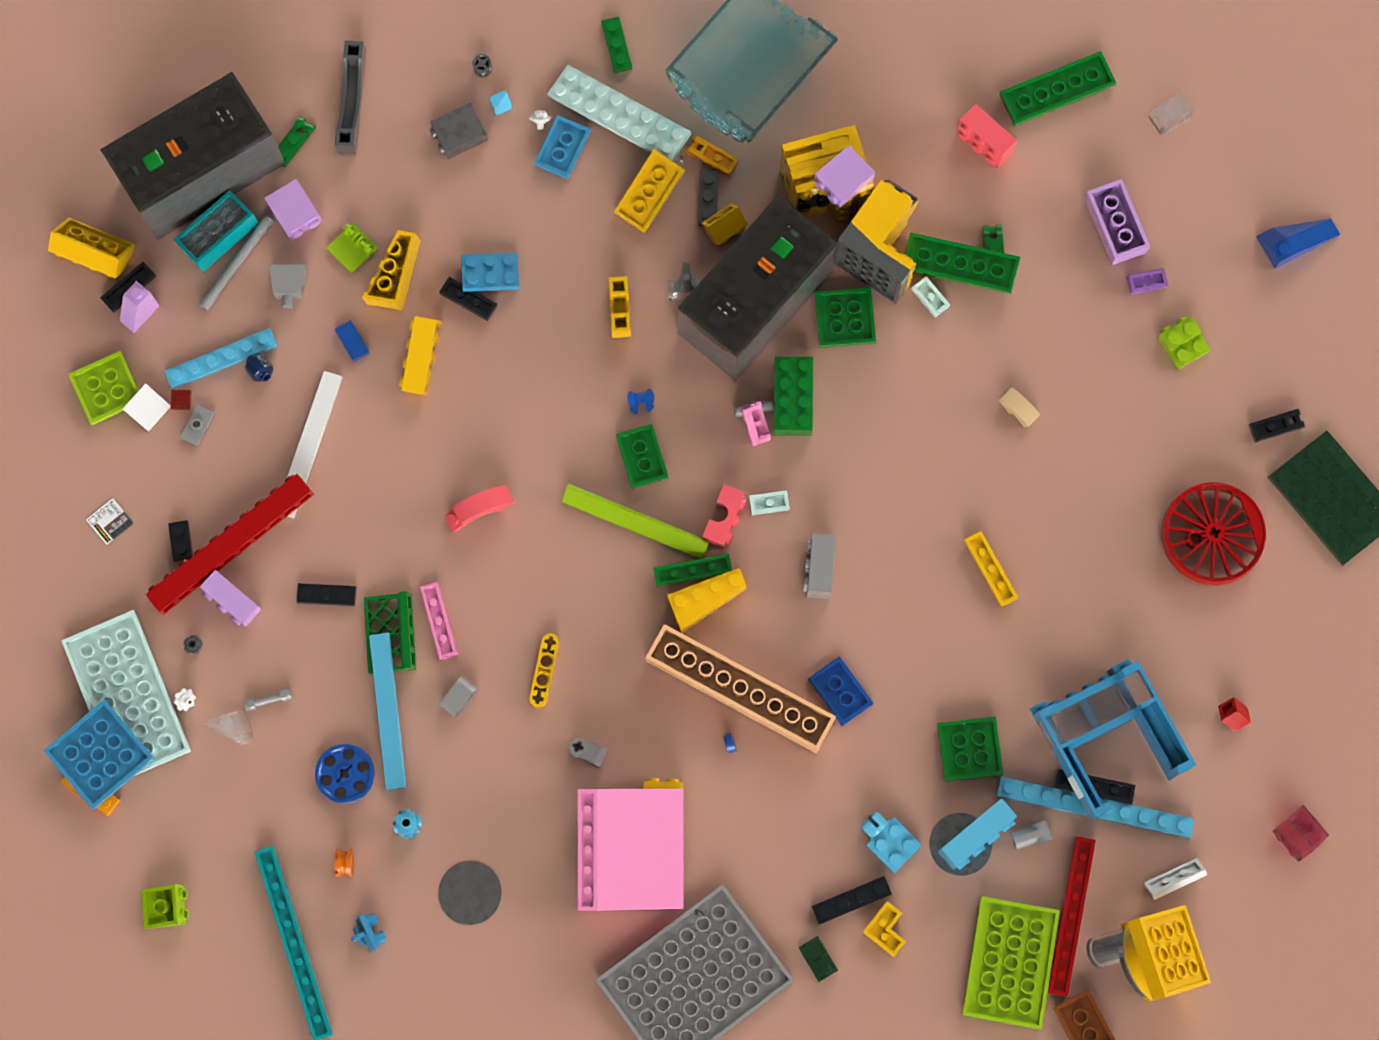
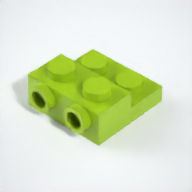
M1186 316L1180 318L1176 322L1177 325L1172 328L1170 325L1166 326L1160 331L1161 334L1157 338L1177 370L1211 350L1202 337V331L1192 316L1190 318Z
M173 884L141 889L144 929L186 924V920L189 918V911L185 908V900L188 897V893L184 885Z

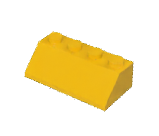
M68 217L51 231L48 251L56 256L64 257L74 263L89 267L91 270L104 273L108 277L117 278L125 270L136 244Z

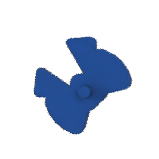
M651 389L644 393H628L627 400L631 406L630 411L635 414L638 413L639 404L645 403L648 412L654 408V394Z

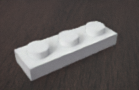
M1195 858L1144 882L1148 893L1155 900L1206 876L1207 873L1203 865Z

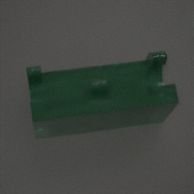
M818 936L799 947L800 952L818 982L838 971Z

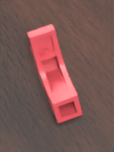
M507 485L494 487L459 502L452 507L453 510L444 516L451 531L457 532L483 515L504 510L513 504L514 500Z

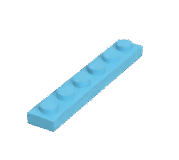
M268 328L164 372L173 390L244 361L253 354H261L278 347L271 329Z

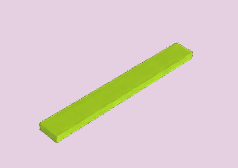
M569 483L566 486L562 498L563 503L699 559L704 558L710 541Z

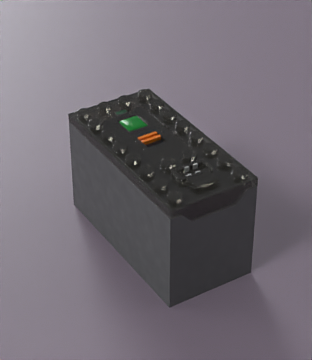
M233 72L228 73L100 149L157 240L204 213L229 190L236 194L280 168L285 163L271 131Z
M777 195L677 308L678 334L736 381L832 273L837 242Z

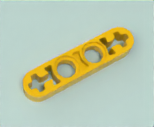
M552 633L546 634L542 638L529 697L531 705L535 708L544 707L548 700L559 649L558 637ZM550 638H553V641L556 642L550 649L554 654L543 652V650L547 651L548 644L545 641H549ZM548 656L552 659V663L550 666L545 667L541 664V659ZM540 675L547 676L548 682L545 685L537 683V678ZM535 687L546 689V692H541V698L544 700L540 701L539 704H536V701L533 699V697L538 696V690H535Z

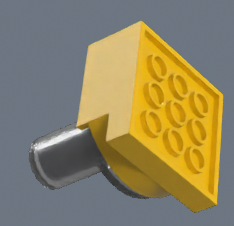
M1186 905L1120 924V929L1092 937L1086 945L1087 956L1096 968H1105L1121 963L1127 980L1133 989L1144 998L1145 1003L1211 983Z

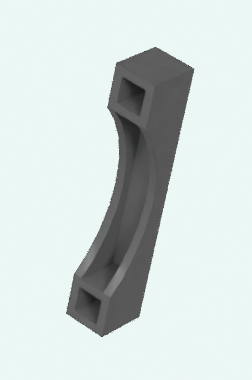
M345 41L342 101L335 136V148L337 153L356 154L366 57V48L363 41Z

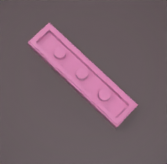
M438 581L420 586L439 660L458 656Z

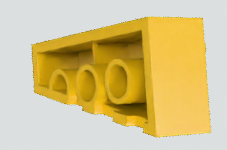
M397 230L387 249L384 260H381L376 275L372 277L369 288L362 296L367 305L403 311L421 242L416 233Z
M414 316V320L411 319L409 330L412 331L411 338H408L406 343L408 356L404 357L403 360L405 373L404 376H401L399 386L402 387L401 391L427 395L432 373L429 365L432 366L435 359L433 347H436V344H438L437 328L442 327V321Z
M740 568L668 594L667 599L680 633L683 634L706 616L715 612L719 607L746 590V583Z

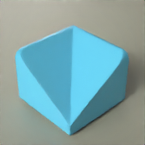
M506 90L489 97L490 105L496 116L512 109Z

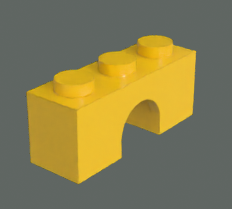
M628 276L609 277L612 338L631 337Z

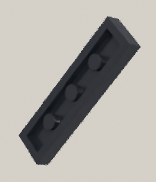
M1057 769L1054 788L1074 792L1063 769ZM1087 775L1100 798L1132 805L1136 785Z
M882 876L811 907L820 925L890 896L892 893L885 876Z

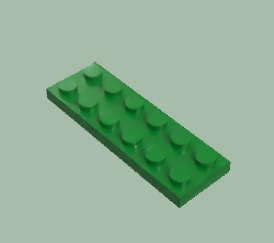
M1100 51L1000 91L999 95L1013 125L1017 126L1116 85V81Z
M911 232L905 255L916 263L914 273L1012 294L1021 259L1015 255Z

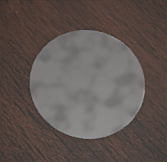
M954 813L945 816L934 826L929 840L930 852L935 863L945 872L957 876L970 875L979 871L989 860L992 844L989 845L988 843L983 845L986 849L975 858L971 855L968 858L970 862L960 870L958 868L952 870L938 853L941 848L973 823L977 817L967 813Z
M469 861L455 865L447 871L439 886V902L443 911L449 918L464 925H475L486 921L495 913L501 901L502 891L498 877L488 866L479 862Z

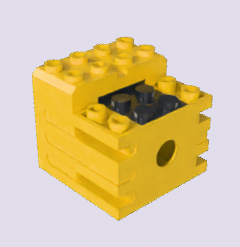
M855 125L782 144L780 174L784 178V187L788 193L790 205L792 204V213L800 219L806 218L812 213L817 212L821 214L830 209L834 221L846 222L850 220L851 216L857 214L873 192L874 183L872 180L844 205L839 207L837 204H832L824 190L820 191L814 183L815 173L848 145L867 163Z

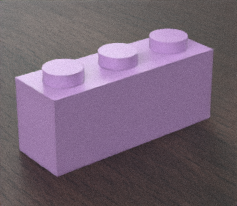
M216 570L200 586L204 591L202 595L209 601L214 599L218 603L216 607L224 614L228 611L232 615L230 619L238 626L242 623L246 627L261 611L253 601Z

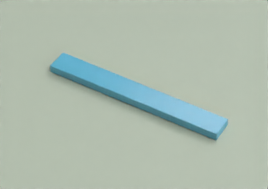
M390 633L369 635L386 790L407 788Z

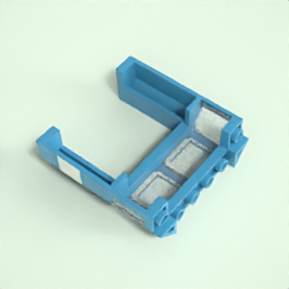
M1127 659L1111 667L1107 671V675L1098 679L1099 683L1093 685L1091 682L1082 687L1083 691L1077 693L1075 690L1065 696L1067 699L1061 702L1057 699L1048 705L1047 701H1044L1030 708L1033 717L1090 820L1104 815L1113 808L1110 802L1102 803L1074 749L1134 719L1168 781L1196 766L1183 739L1138 661L1132 664Z

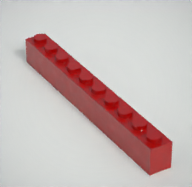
M298 474L290 475L282 486L272 489L267 498L257 501L252 510L242 513L237 522L227 525L222 534L212 537L208 545L197 549L193 557L182 561L179 564V568L174 572L167 573L163 577L164 580L159 584L152 585L148 589L149 592L145 595L158 612L163 615L201 586L214 570H221L315 495Z

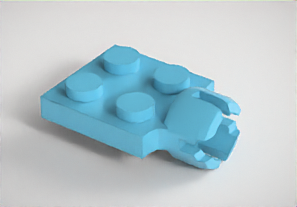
M874 812L868 818L875 826L869 820H865L861 825L862 830L870 838L866 846L892 873H895L922 845L895 817L887 821L880 813Z

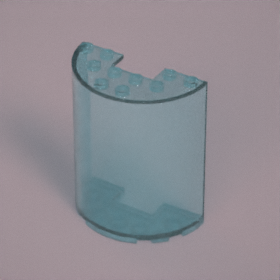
M726 0L667 67L666 74L671 83L674 82L677 87L675 90L684 100L688 99L691 105L690 108L703 120L726 136L730 133L736 141L743 143L746 140L750 143L838 42V38L834 32L823 28V25L818 20H813L810 17L806 20L800 15L797 16L791 7L786 4L783 5L780 0Z

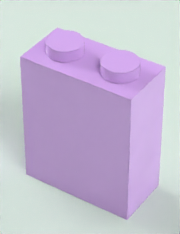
M848 145L815 173L814 183L820 191L824 190L832 204H837L841 207L874 179L875 171Z
M297 179L264 198L290 240L300 237L309 228L317 227L319 222L322 221Z

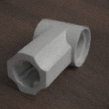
M1047 820L1011 833L1012 842L1016 850L1032 844L1038 845L1053 840Z

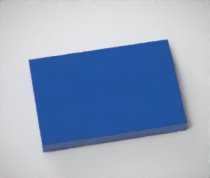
M840 656L808 678L829 710L836 716L841 726L874 704Z

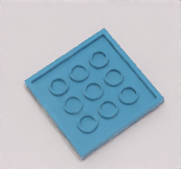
M105 699L43 750L92 810L99 807L155 759Z

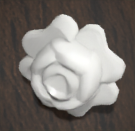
M543 110L535 111L529 118V120L537 124L538 130H543L544 124L552 119Z
M182 688L180 692L175 694L176 699L173 703L177 705L178 710L181 711L183 709L187 711L190 707L194 706L193 700H195L196 696L193 695L191 689L186 690Z

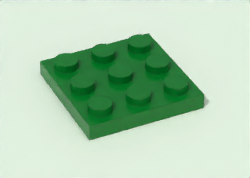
M871 287L816 291L814 293L819 348L876 344Z
M996 717L937 723L944 782L1004 775Z

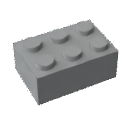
M812 534V539H808L806 554L810 555V558H806L805 573H808V577H805L803 592H807L806 598L830 600L835 535Z

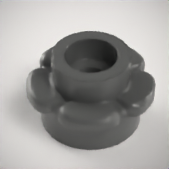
M196 635L186 638L183 643L185 645L184 650L187 653L193 654L200 652L203 646L202 640Z

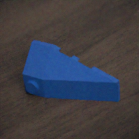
M1331 219L1274 227L1258 235L1256 238L1276 269L1340 236V233Z

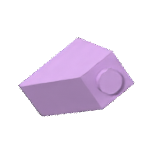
M137 281L124 293L120 314V322L133 333L159 307L152 294Z

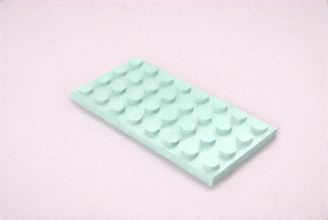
M134 610L61 640L89 712L105 699L155 758L136 775L191 752Z

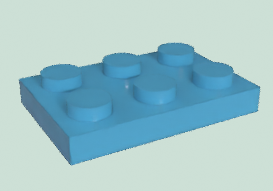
M557 115L534 162V166L568 180L589 138L591 129Z
M517 253L461 255L463 292L519 290Z

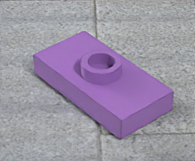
M1164 268L1127 275L1126 277L1131 295L1163 289L1169 286Z

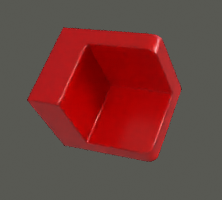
M1235 697L1218 706L1221 721L1232 730L1237 731L1251 723L1248 708Z

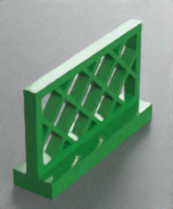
M403 591L397 594L364 597L368 674H373L369 635H371V632L374 635L380 634L385 626L392 631L390 641L395 635L400 638V644L396 649L391 646V650H393L392 659L397 654L401 657L402 665L393 666L394 671L417 670L412 594ZM391 599L398 600V606L394 611L386 606ZM377 601L381 606L373 613L370 610L369 602ZM383 608H386L391 613L385 622L378 617ZM394 616L399 619V625L395 630L387 625ZM375 618L382 623L376 632L371 629V623Z

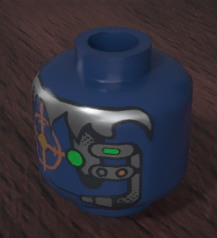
M263 354L251 355L245 365L246 372L255 382L268 381L274 369L271 362Z

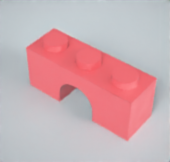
M723 485L717 499V506L726 510L728 515L721 522L709 519L702 536L703 539L723 549L725 544H730L733 536L730 532L732 527H737L740 519L737 516L740 509H744L747 502L745 492Z

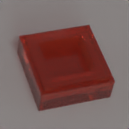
M171 390V410H191V390Z

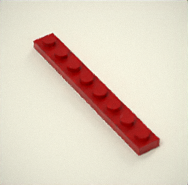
M1075 837L1048 986L1049 994L1068 997L1096 840Z

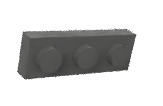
M700 170L698 226H702V222L717 213L718 171Z

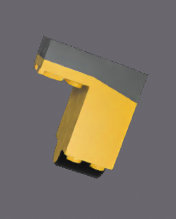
M887 179L885 181L880 180L838 239L834 264L894 304H897L912 281V273L915 270L916 263L907 255L899 254L893 247V244L906 228L908 219L917 206L918 198L890 179Z

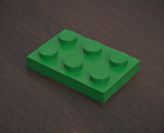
M652 424L616 434L632 489L669 479Z

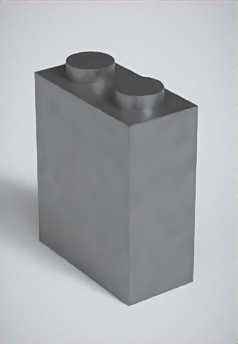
M471 103L430 121L432 126L429 129L433 139H438L440 143L437 145L442 155L445 154L447 159L488 141L486 132Z

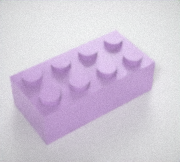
M1120 179L1086 192L1084 197L1085 203L1111 265L1146 254L1150 244L1123 180Z

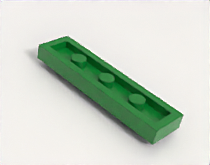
M729 554L653 567L656 586L658 587L721 575L732 571Z

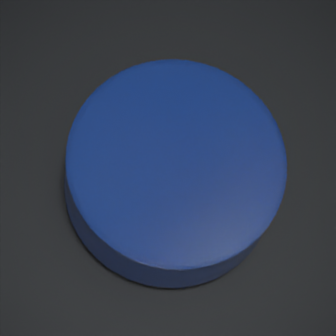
M725 734L723 737L728 752H736L732 734Z

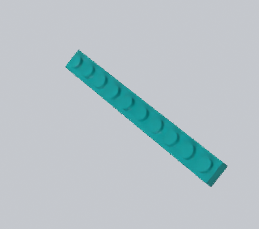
M272 845L254 853L313 1040H321L334 1034L277 853Z

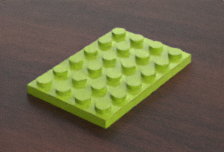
M981 896L963 1005V1016L1042 1030L1060 910Z

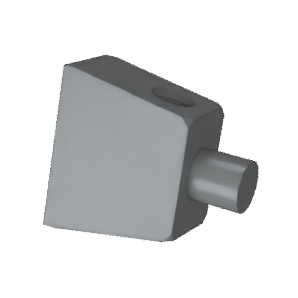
M269 265L275 298L282 299V308H293V299L303 298L308 275L306 265Z

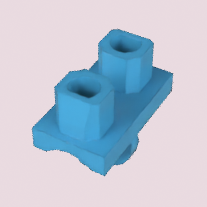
M362 914L355 920L358 926L353 928L355 936L351 938L352 942L358 941L361 947L367 944L370 952H372L387 939L382 930L374 934L371 927L378 924L375 914L366 916Z

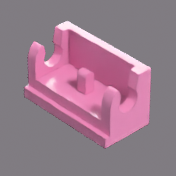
M761 401L741 406L740 409L750 443L756 446L771 440Z

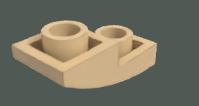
M1010 387L998 399L1009 414L1013 413L1025 428L1029 427L1040 416V413L1013 387Z

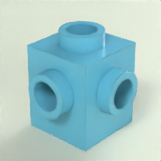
M410 809L399 811V815L395 816L396 821H393L395 833H399V836L405 839L416 837L417 833H421L422 821L420 815H417L414 811L411 812ZM409 820V826H403V821Z

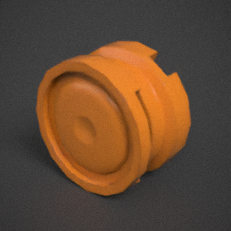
M336 849L334 870H337V872H335V876L341 877L348 874L349 877H352L354 870L353 850L349 849L347 853L342 851V849Z

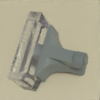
M683 262L679 280H668V300H687L705 280L692 277L689 262Z

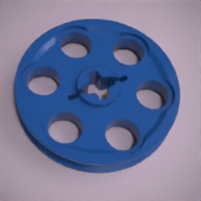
M340 744L329 748L322 754L316 765L315 780L319 790L327 798L337 803H352L361 799L369 792L374 782L375 770L372 760L366 752L354 745ZM347 749L354 751V757L350 760H346L343 756L344 751ZM328 756H333L336 760L335 764L331 767L325 764V759ZM361 762L369 764L366 772L358 770V765ZM342 769L345 771L349 769L348 778H341L342 774L340 772ZM325 775H329L332 778V782L328 786H323L321 783V778ZM357 781L365 783L363 791L357 792L354 789ZM342 787L345 788L346 796L344 798H337L336 790Z

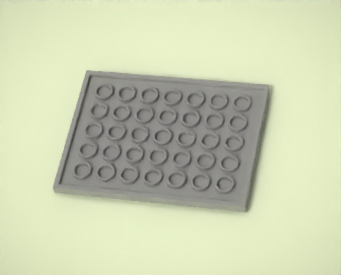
M722 884L598 977L596 982L638 1040H717L794 982V979ZM697 909L702 911L705 916H703V914L700 912H698V915H695V910Z

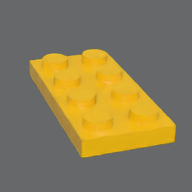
M653 149L614 213L643 233H646L686 170L656 149Z

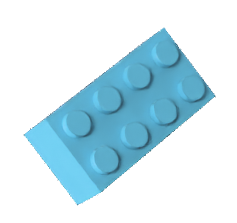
M1001 798L941 848L938 853L952 870L955 868L960 870L970 862L968 858L971 855L975 858L986 849L983 846L985 843L992 844L1001 836L999 834L1001 830L1005 833L1016 824L1014 819L1017 816Z

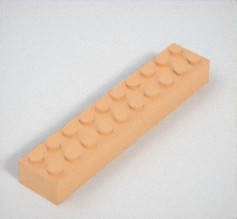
M665 624L645 657L646 662L816 754L836 719V716Z

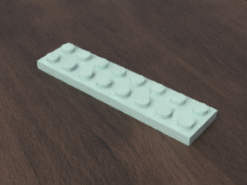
M570 65L566 66L547 93L553 100L646 151L652 153L653 149H656L672 161L691 136V131Z

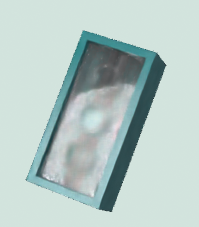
M229 190L173 240L181 251L204 272L257 226L259 222L254 214Z

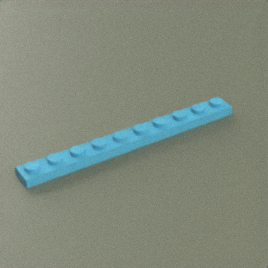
M1000 777L997 797L1088 816L1074 792ZM1100 798L1103 804L1110 802L1113 809L1097 817V819L1191 838L1194 818Z

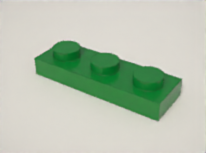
M619 16L601 20L614 73L631 70L632 64Z

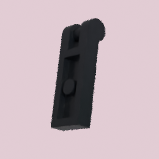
M1299 409L1250 423L1248 426L1254 442H1260L1305 428L1304 421H1301L1299 416L1301 415ZM1289 418H1292L1294 424H1291V425H1290V422H1289L1288 419H1289Z

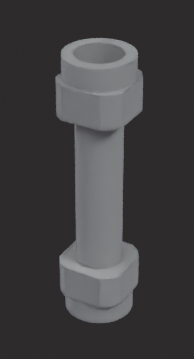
M290 688L281 689L279 693L258 699L248 698L244 700L246 711L256 710L258 706L280 700L282 702L292 699Z

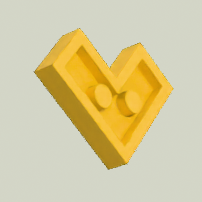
M886 901L862 933L894 958L906 943L903 938L891 930L903 913Z

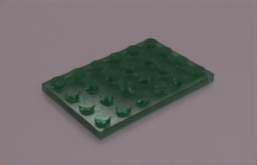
M1328 431L1321 434L1267 477L1342 566L1379 537V490Z

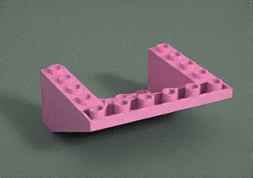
M578 789V911L684 909V789Z

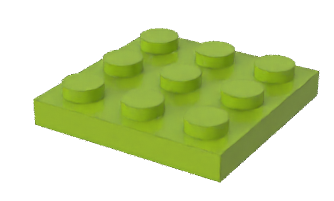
M121 351L68 374L91 425H95L123 412V408L139 391Z

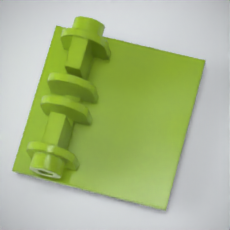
M354 223L351 225L346 224L343 227L344 231L326 247L351 274L379 249Z

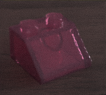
M1304 805L1300 806L1272 831L1276 838L1288 849L1290 855L1298 862L1316 850L1329 836Z

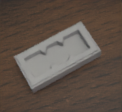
M197 404L180 439L198 447L215 413Z

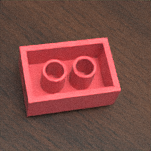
M974 104L960 119L957 130L959 138L972 145V149L978 154L981 153L990 165H995L999 168L1013 154L1017 139L978 105Z

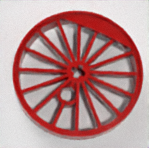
M1209 482L1198 484L1185 490L1171 502L1162 520L1161 541L1168 560L1182 575L1200 584L1225 585L1243 578L1255 567L1265 547L1266 526L1260 509L1246 493L1228 484ZM1214 490L1213 522L1202 491ZM1218 491L1230 494L1231 497L1217 523ZM1197 492L1207 521L1186 499L1187 496ZM1235 497L1240 500L1242 508L1220 525L1233 498ZM1183 501L1202 524L1175 511L1174 509L1177 504ZM1243 510L1245 511L1248 521L1223 528ZM1171 515L1202 530L1169 527ZM1250 524L1253 535L1226 531ZM1169 531L1189 533L1184 541L1174 544L1170 543ZM1212 531L1213 533H1217V535L1214 537V535L1210 536L1209 533ZM1192 535L1197 536L1200 540L1199 544H1193L1190 537ZM1228 537L1254 539L1257 550L1254 551ZM1207 542L1194 571H1191L1182 564L1188 556ZM1226 542L1254 556L1248 566L1243 563ZM1186 544L1192 550L1179 560L1172 548ZM1211 544L1210 577L1197 574V570ZM1215 544L1227 577H1214ZM1221 545L1241 566L1242 571L1231 575Z

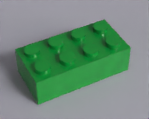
M775 356L774 436H812L813 357Z

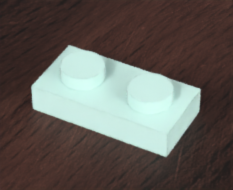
M927 276L911 288L935 318L950 307L948 301Z
M787 490L749 495L752 516L790 510Z

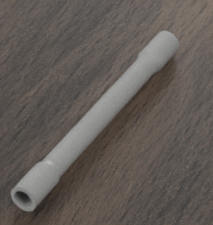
M266 215L262 218L235 258L198 304L206 311L210 309L220 292L257 242L274 223L271 218Z

